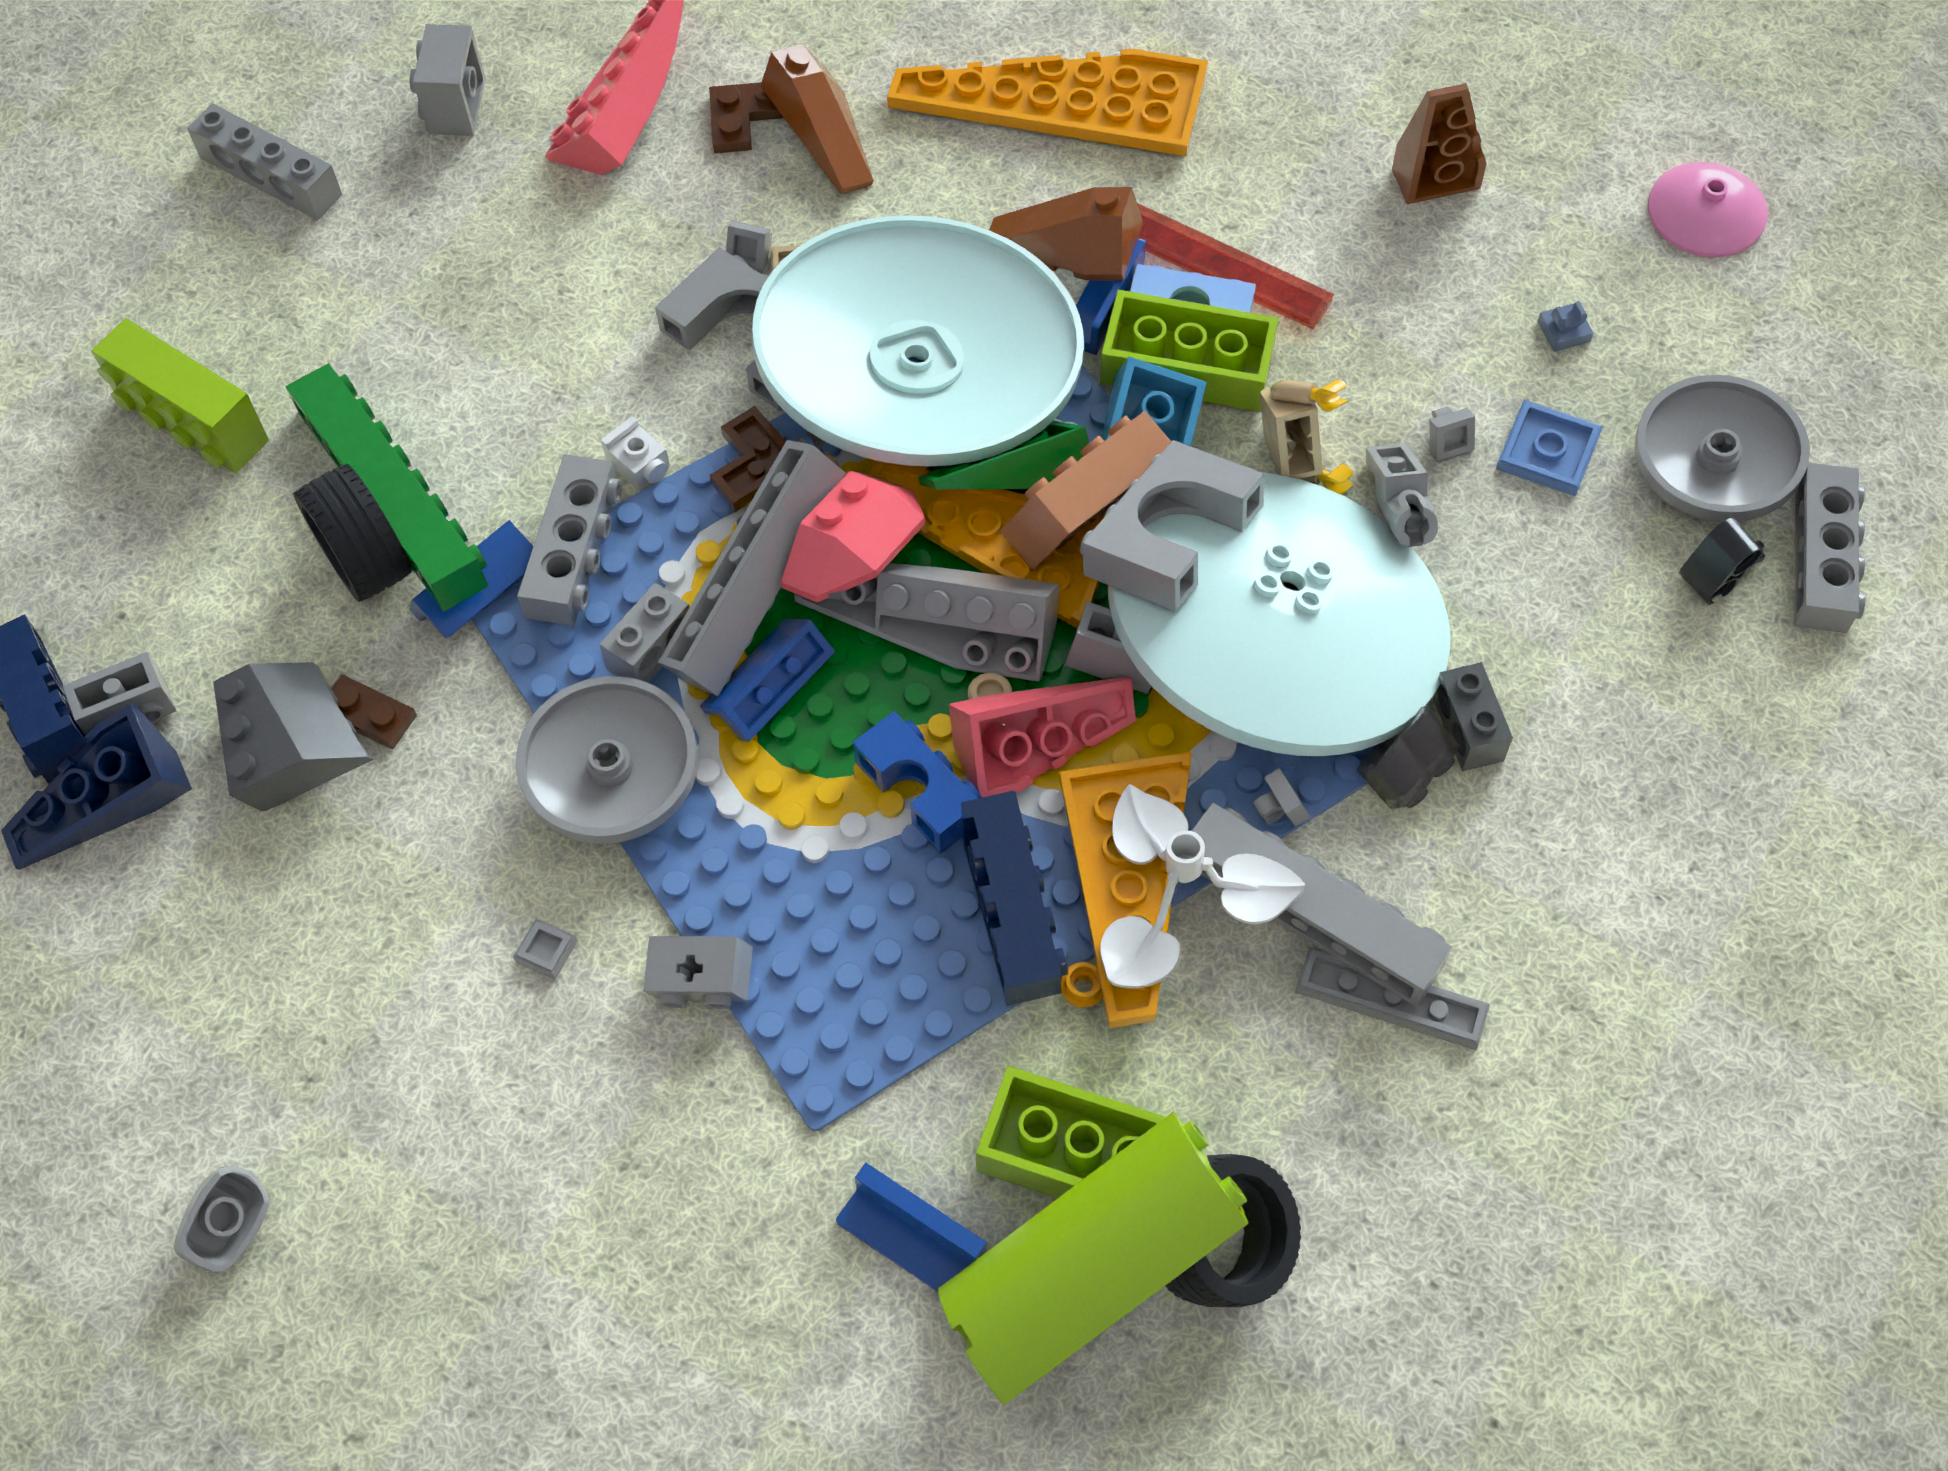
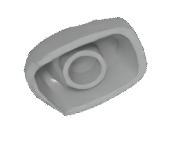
M239 1166L220 1167L211 1173L195 1191L186 1208L175 1238V1253L191 1265L209 1272H222L233 1266L260 1229L270 1204V1200L259 1179L248 1170Z

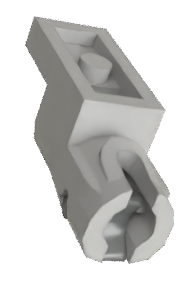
M1407 443L1366 447V464L1375 476L1376 501L1391 533L1394 534L1401 545L1408 547L1422 546L1432 542L1438 533V521L1434 514V506L1427 497L1428 473Z

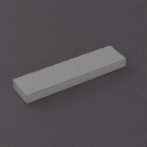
M1309 947L1295 992L1473 1050H1477L1490 1006L1489 1003L1431 985L1418 1007H1415L1329 953Z

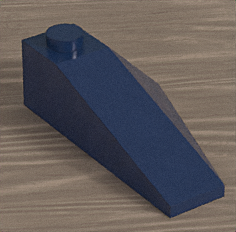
M129 704L96 724L84 737L87 742L72 759L66 757L57 767L60 773L43 791H36L1 830L16 869H23L151 814L192 790L177 751L136 705Z

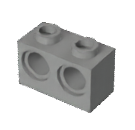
M654 583L599 643L607 671L615 676L639 679L649 683L663 667L658 661L690 608L689 604L657 583Z

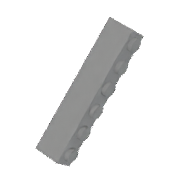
M791 440L786 441L660 657L658 663L692 688L718 696L723 687L729 682L733 669L744 650L752 642L756 629L766 612L772 607L775 596L781 588V579L801 521L846 475L840 467L814 445Z
M1212 802L1193 828L1192 832L1197 833L1204 841V857L1213 859V867L1221 878H1223L1222 867L1224 862L1229 857L1244 853L1264 856L1293 871L1305 883V890L1282 914L1273 920L1413 1006L1418 1007L1445 966L1452 946L1447 944L1438 932L1428 927H1419L1406 919L1404 914L1395 906L1389 903H1379L1366 895L1363 889L1355 882L1336 877L1326 871L1317 859L1309 855L1301 856L1286 847L1283 840L1277 835L1268 831L1262 832L1248 824L1240 813L1231 808L1223 809ZM1202 871L1201 876L1211 881L1206 871Z

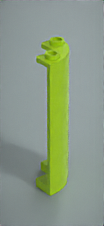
M1173 1111L938 1288L940 1302L952 1330L955 1332L959 1331L964 1337L968 1347L965 1353L985 1383L1003 1405L1010 1402L1249 1224L1242 1208L1247 1199L1229 1176L1221 1180L1211 1168L1204 1150L1209 1146V1142L1192 1120L1184 1124Z

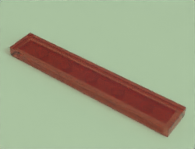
M1137 203L1143 220L1138 239L1147 241L1146 252L1191 273L1195 272L1229 280L1237 279L1256 284L1255 303L1312 330L1315 329L1332 304L1333 293Z

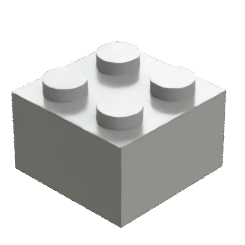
M426 24L423 39L418 40L416 45L417 66L416 69H411L409 78L411 92L416 93L418 97L419 118L425 120L429 134L474 136L486 77L472 26Z

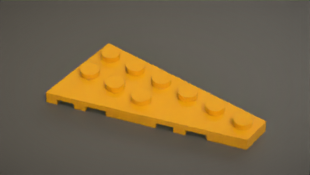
M875 460L870 475L881 477L915 491L925 518V525L917 533L984 573L1060 584L1057 617L1075 628L1078 627L1087 602L1093 603L1100 583L1097 580L1084 576L1083 555L1080 553V546L1085 534L1090 530L1093 531L1103 520L1105 514H1102L1092 523L1089 522L1060 549L1057 547L1042 564L1032 570L1000 533V530L1029 500L1024 494L1005 489L936 490L920 485L918 477L930 472L928 470Z
M1192 752L1059 772V781L1109 1028L1154 1022L1161 981L1138 989L1121 988L1108 982L1100 954L1103 934L1114 921L1128 916L1144 918L1153 927L1157 920L1168 881V873L1165 867L1166 861L1161 860L1159 856L1147 864L1138 865L1126 860L1117 851L1112 836L1115 808L1123 791L1131 784L1147 794L1174 804L1184 814ZM1171 903L1165 924L1161 930L1165 933L1168 931Z

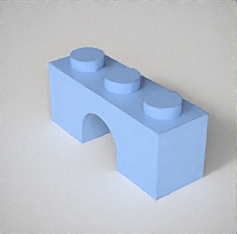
M1137 264L1130 292L1252 313L1256 284L1237 279L1229 280L1206 276L1195 272L1188 273L1165 269L1160 266Z

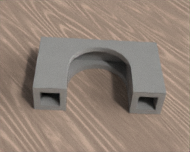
M719 247L655 307L660 331L690 351L722 320L737 314L754 313L757 298L769 275L758 273L749 267L743 258L738 255L732 256ZM754 360L746 368L750 392L781 411L782 408L767 390Z
M1173 440L1161 454H1157L1152 459L1149 468L1139 479L1132 481L1127 493L1119 502L1108 508L1105 517L1095 529L1088 531L1083 537L1080 553L1083 555L1084 576L1176 612L1198 586V552L1158 537L1145 528L1153 521L1164 516L1193 514L1242 532L1264 506V473Z

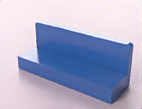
M1140 238L1137 240L1124 281L1089 280L1076 304L1083 328V351L1097 356L1106 338L1117 291L1124 290L1130 292L1137 264L1144 265L1147 241Z
M510 520L477 546L487 563V567L482 569L488 587L444 612L425 588L411 601L409 610L420 621L427 618L444 638H449L524 576L533 545Z
M784 619L732 672L729 682L723 687L718 696L711 694L700 705V708L705 714L720 715L741 741L749 742L834 654L835 650L810 619Z
M866 1162L855 1176L857 1190L836 1218L838 1226L937 1292L939 1287L987 1252V1242Z

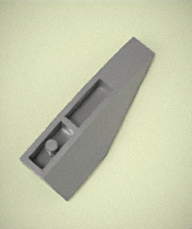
M889 563L876 578L845 591L828 594L829 598L818 603L794 594V602L956 669L996 673L1002 676L1039 682L1043 676L1057 625L1060 584L973 571Z

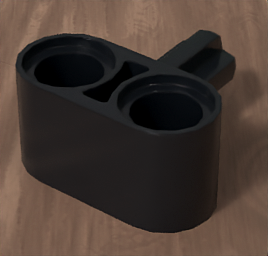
M1729 518L1716 526L1683 564L1679 573L1708 605L1714 603L1712 601L1713 598L1720 594L1723 597L1728 595L1754 564L1764 560L1763 548L1765 545L1759 540L1755 541L1734 518Z

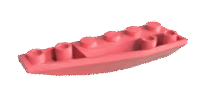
M684 0L648 1L645 7L636 15L633 24L583 94L575 98L566 109V113L569 116L550 136V140L553 143L545 154L547 159L599 175H603L623 164L650 117L665 84L676 48Z

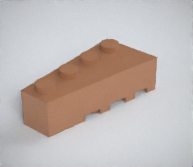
M1146 411L1142 412L1132 421L1127 415L1124 416L1107 431L1110 435L1108 439L1104 441L1100 436L1096 437L1080 451L1083 456L1080 460L1076 461L1071 456L1053 471L1055 479L1048 482L1043 477L1025 492L1024 495L1029 500L1000 530V533L1032 570L1042 564L1057 547L1059 549L1063 547L1089 522L1095 521L1118 499L1120 500L1127 493L1132 481L1139 479L1149 468L1152 459L1157 454H1161L1171 443V440Z

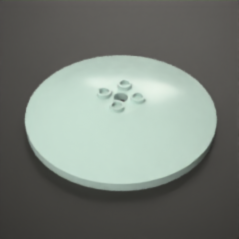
M904 215L870 218L833 228L808 240L786 256L767 278L756 301L752 326V345L758 372L776 403L794 421L821 440L847 452L881 462L908 466H946L974 462L998 455L1028 441L1045 429L1068 403L1080 375L1084 350L1083 328L1076 305L1063 283L1040 259L1025 248L992 231L964 222L930 216ZM916 357L917 359L924 360V362L915 363L909 361L908 358Z
M1262 472L1264 473V506L1242 532L1193 514L1164 516L1153 521L1145 528L1158 537L1198 552V586L1175 612L1108 585V600L1112 620L1126 653L1149 684L1170 704L1204 727L1231 740L1275 753L1296 756L1341 755L1364 750L1399 734L1418 718L1436 693L1440 685L1439 673L1446 671L1450 654L1449 619L1437 584L1416 552L1411 547L1401 545L1394 534L1391 533L1388 524L1349 498L1308 481ZM1282 582H1290L1294 584L1295 586H1297L1299 591H1292L1285 588L1282 585Z

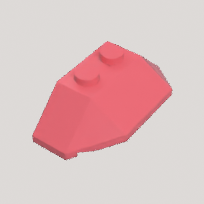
M849 471L801 521L781 579V587L818 603L829 598L828 594L845 591L876 578L925 525V518L915 491L881 477Z

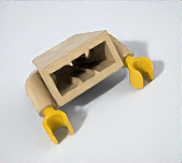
M1336 379L1322 388H1318L1315 383L1280 380L1274 383L1272 387L1263 389L1260 392L1264 438L1278 474L1302 479L1316 485L1322 482L1325 488L1340 495L1353 486V483L1348 481L1353 476V471L1347 465L1340 464L1333 471L1328 472L1325 470V466L1322 465L1318 409L1315 403L1317 402L1318 406L1325 412H1331L1347 403V399H1341L1336 394L1346 388V384L1342 380Z

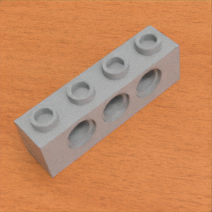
M213 103L187 127L201 159L316 220H319L342 196L331 164Z
M563 455L517 595L526 619L575 626L579 611H585L589 599V588L587 585L590 575H596L600 565L599 547L601 540H606L610 534L611 508L613 504L617 505L622 494V481L617 479L612 461ZM561 574H567V575L564 576V577L556 578L557 576H559V575H561Z
M1808 462L1804 477L1796 490L1795 627L1847 633L1854 620L1861 619L1863 615L1865 594L1859 593V583L1865 571V558L1859 557V547L1863 542L1865 523L1864 521H1859V511L1863 506L1865 488L1864 486H1859V468Z

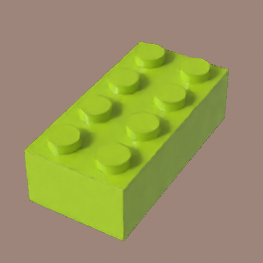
M1118 290L1101 354L1100 384L1113 386L1116 372L1128 356L1207 382L1202 402L1261 412L1260 392L1266 389L1279 317Z
M125 318L91 350L100 366L97 372L110 384L113 390L111 397L121 408L126 411L135 409L140 412L141 417L146 423L156 430H160L162 427L170 432L173 439L185 449H190L192 446L198 449L202 457L213 467L219 469L223 465L236 474L269 441L246 392L131 320Z
M1007 1065L976 1151L977 1172L1059 1198L1166 1116Z

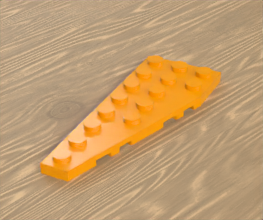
M1139 49L1120 50V55L1101 57L1100 52L1086 53V58L1066 60L1065 58L1061 59V55L1002 60V65L982 67L981 62L967 63V68L947 70L946 68L942 69V65L898 68L895 71L889 89L887 102L888 108L1187 156L1207 74L1208 60Z

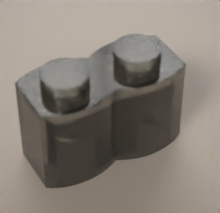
M1427 706L1421 707L1410 725L1399 734L1377 744L1362 760L1357 771L1390 809L1412 808L1427 796L1428 790L1426 788L1433 779V776L1439 777L1453 766L1455 762L1453 756L1458 751L1460 744Z

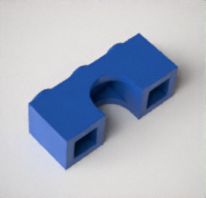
M893 711L852 742L855 763L883 793L894 784L904 780L917 781L925 786L926 790L910 803L912 824L941 854L962 838L961 802L982 797L971 782L967 780L962 782L953 773L950 761L941 751L933 752L924 743L923 734L912 721L908 720L905 723Z

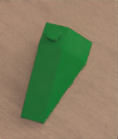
M1053 420L1041 432L1013 449L974 462L941 466L919 476L918 479L921 486L936 490L1029 489L1043 477L1048 482L1055 479L1053 471L1071 456L1076 461L1080 460L1083 457L1080 451L1090 442L1085 426Z

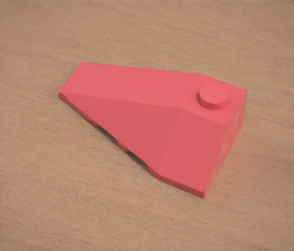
M1129 677L987 695L949 704L954 749L968 781L976 787L982 798L1015 790V793L1021 792L1032 785V780L1051 768L1054 770L1068 763L1067 758L1087 746H1096L1136 721L1132 678Z

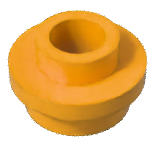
M1079 962L1068 967V975L1062 976L1061 993L1068 1003L1079 1008H1089L1095 1006L1103 999L1096 965L1088 962ZM1085 980L1091 984L1092 988L1088 992H1080L1075 988V984L1078 981Z

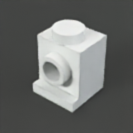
M633 416L601 439L606 461H612L614 469L638 491L649 483L658 482L670 467L666 448L640 427L638 420Z

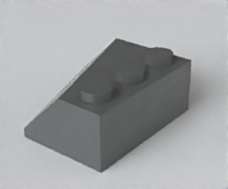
M313 662L248 664L213 681L229 796L260 811L272 809L373 760L368 750L361 746L355 736L357 731L353 724L341 712L337 705L339 701L319 666Z

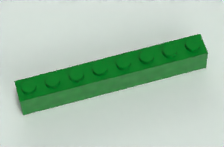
M328 363L285 386L298 414L335 465L340 467L349 464L367 486L399 539L412 570L443 612L488 587L482 569L487 567V563L475 544L469 547L465 544L468 539L455 518L450 521L446 519L449 514L436 493L431 496L428 495L427 492L430 489L417 468L413 471L409 470L411 463L399 444L394 447L390 445L393 440L381 420L376 423L372 421L375 419V416L363 397L356 400L357 392L346 374L339 377Z

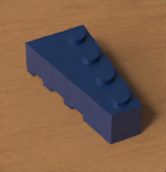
M24 614L0 626V707L7 713L9 718L7 725L20 748L25 753L22 757L34 778L42 775L47 783L50 784L60 773L57 767L66 757L72 759L85 745L87 740L84 738L86 735L74 720L63 689V682L39 633Z
M1015 790L961 802L962 843L1006 1005L1010 1006L1061 994L1062 976L1068 975L1067 963L1063 949H1055L1051 934L1056 933L1055 921L1050 906L1044 907L1041 895L1044 892V883L1039 866H1034L1031 836L1027 825L1024 826Z

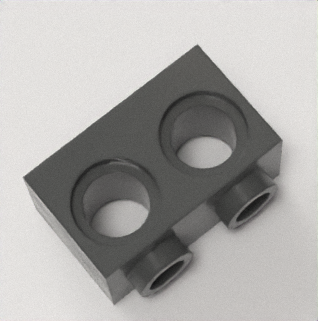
M1482 662L1440 672L1438 677L1440 685L1433 696V700L1462 772L1504 762L1513 736Z

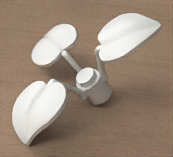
M1129 784L1123 791L1113 816L1112 836L1114 845L1121 856L1138 865L1147 864L1159 856L1161 860L1166 861L1165 867L1168 873V881L1157 920L1153 927L1144 918L1128 916L1117 919L1106 929L1101 940L1100 954L1107 981L1117 987L1138 989L1162 981L1174 970L1179 960L1180 944L1173 935L1161 930L1165 924L1173 893L1178 882L1188 883L1194 881L1201 875L1202 871H1206L1216 887L1224 888L1221 894V904L1224 910L1234 919L1247 924H1262L1277 918L1303 894L1305 883L1293 871L1282 864L1264 856L1247 853L1229 857L1222 867L1223 878L1219 877L1213 867V859L1204 857L1205 844L1203 839L1197 833L1188 831V822L1182 811L1174 804L1147 794Z

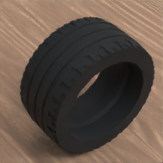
M349 464L324 473L321 477L313 479L293 493L295 501L318 544L340 579L358 602L379 594L385 588L395 585L396 582L401 581L412 573L409 559L389 521L367 486Z
M1239 1154L1206 1155L1211 1168L1219 1178L1224 1180L1229 1176L1247 1199V1202L1242 1205L1249 1223L1244 1227L1242 1252L1233 1270L1224 1278L1213 1270L1207 1257L1204 1256L1165 1285V1287L1182 1300L1206 1307L1236 1308L1261 1303L1271 1298L1272 1295H1275L1284 1286L1283 1284L1288 1281V1277L1292 1274V1270L1296 1265L1301 1245V1225L1298 1206L1295 1203L1296 1200L1292 1196V1191L1288 1188V1184L1283 1180V1177L1275 1169L1271 1168L1269 1164L1264 1163V1161Z

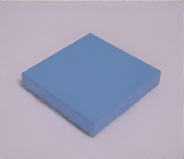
M1523 400L1496 469L1576 496L1603 426Z

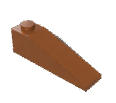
M803 44L772 51L760 86L840 194L872 185L874 180L844 91L826 67Z
M1466 83L1427 91L1397 143L1392 171L1406 204L1481 189L1487 163L1481 148V138L1476 127V117Z
M1093 187L993 218L989 231L1001 235L1025 248L1052 271H1056L1059 267L1072 271L1074 277L1083 280L1124 281L1143 220L1132 187Z

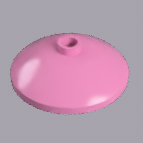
M1712 162L1686 163L1668 170L1654 183L1648 199L1649 217L1657 232L1666 241L1680 250L1704 257H1725L1748 249L1762 235L1768 218L1765 198L1753 181L1731 167Z

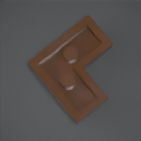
M761 82L709 87L714 153L752 150L750 121L784 118L760 86Z
M756 406L721 426L722 436L740 457L710 475L712 486L734 512L752 501L786 443L785 439Z
M341 674L331 688L339 701L337 705L346 719L351 721L357 733L392 750L417 717L414 708Z

